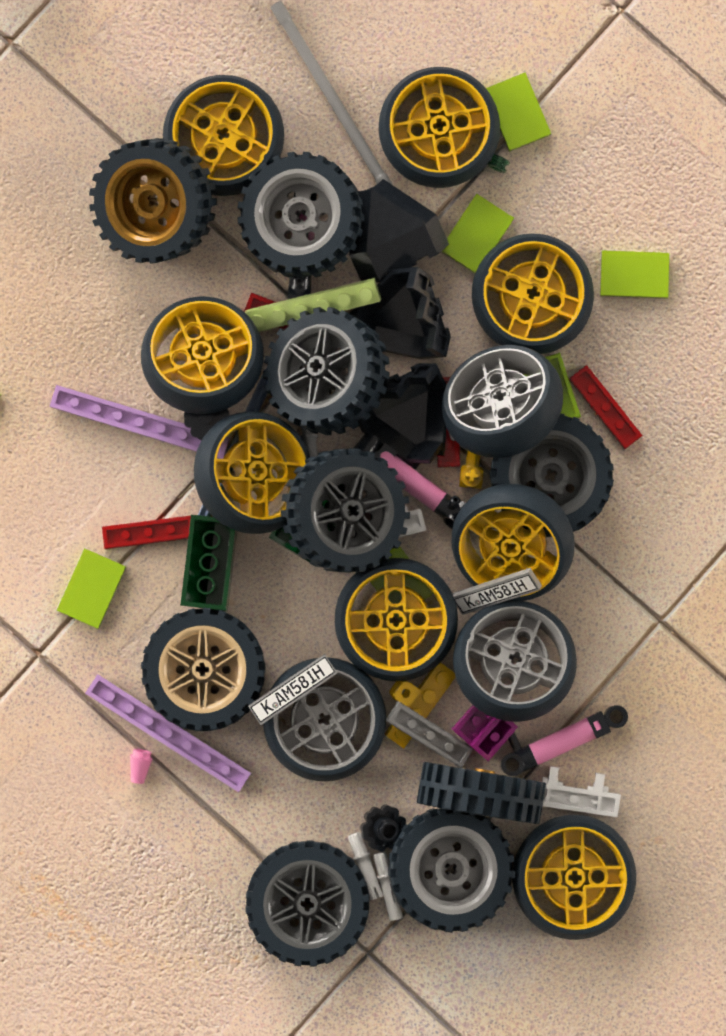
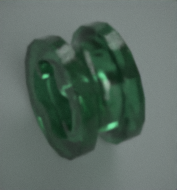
M494 154L492 161L487 165L497 172L506 173L505 167L509 166L510 162Z

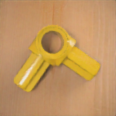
M468 450L466 465H463L460 470L459 487L482 489L484 469L479 467L480 456Z

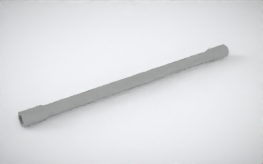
M282 1L276 2L270 7L280 25L287 32L375 178L376 184L382 179L392 184L292 21V17Z

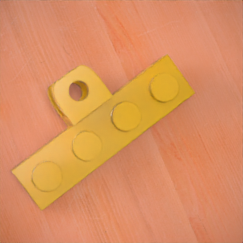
M440 663L427 674L418 688L408 681H396L389 690V694L394 700L401 702L427 718L456 678L455 673ZM392 724L385 732L388 738L403 749L412 738Z

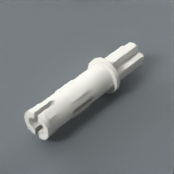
M356 832L349 835L348 839L355 856L353 860H356L364 876L370 901L384 896L369 857L370 851L367 852L361 833Z
M376 853L373 856L378 873L376 877L379 879L384 895L389 921L403 918L401 907L390 886L391 880L388 875L390 865L387 853Z

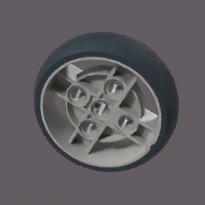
M500 345L480 351L464 361L455 370L446 385L442 401V413L446 428L460 446L479 456L505 458L523 453L540 443L557 423L563 405L561 379L549 360L530 348L517 345Z
M504 601L481 609L464 625L454 646L453 667L462 693L473 706L493 718L520 722L541 717L562 702L574 682L577 657L574 642L568 629L552 612L527 601ZM519 621L517 627L502 629L491 637L480 633L488 626L498 622ZM539 629L545 632L554 642L559 652L560 664L549 660L548 651L543 641L537 636ZM523 636L526 637L529 642L527 644H521L518 642L517 638ZM492 648L498 650L499 655L491 656L489 655L488 650ZM469 657L481 662L482 671L488 682L493 686L491 693L483 689L474 678L470 668ZM514 657L519 659L516 665L511 663ZM531 666H540L542 668V672H533L531 670ZM508 677L513 683L505 685L501 682V679ZM539 684L550 688L547 693L536 699L525 702H511L513 694L529 692Z
M318 658L309 659L292 666L277 679L270 691ZM328 658L337 671L336 675L352 682L357 686L355 689L346 693L334 686L320 685L294 703L290 716V729L281 734L279 713L263 724L266 741L276 759L289 771L309 780L335 781L357 773L376 755L385 735L386 709L378 687L358 667L336 658ZM311 693H315L319 697V703L314 707L309 706L306 702V697ZM341 701H348L351 705V709L347 714H341L337 709ZM368 705L370 711L369 732L362 747L356 751L351 741L358 729V711ZM321 713L331 716L329 725L319 724L318 720L321 719L319 717ZM302 725H308L312 730L308 738H302L298 733ZM339 732L342 734L343 742L341 745L335 746L330 742V736L333 733ZM300 746H304L316 753H333L339 763L333 765L312 764L302 760L292 751Z

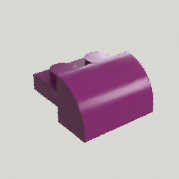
M472 705L452 727V730L483 758L489 761L518 726L511 721L499 720L486 715Z

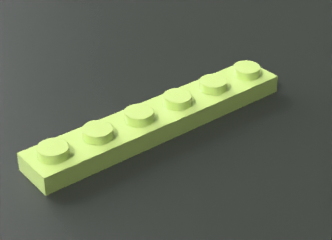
M372 278L245 310V313L251 318L260 332L288 325L287 321L291 318L295 320L300 319V313L303 311L313 314V309L318 307L326 311L328 307L345 311L380 302L381 297L376 280Z

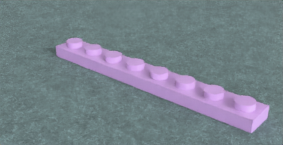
M59 385L55 387L50 403L51 408L197 452L201 441L193 437L190 433L191 428H187L183 423ZM226 437L221 443L217 458L223 459L230 440L229 437Z
M97 674L85 694L237 792H240L251 775V772L186 730L170 723L164 716L99 674Z

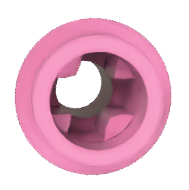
M133 749V754H130L131 782L144 784L153 759L151 751Z

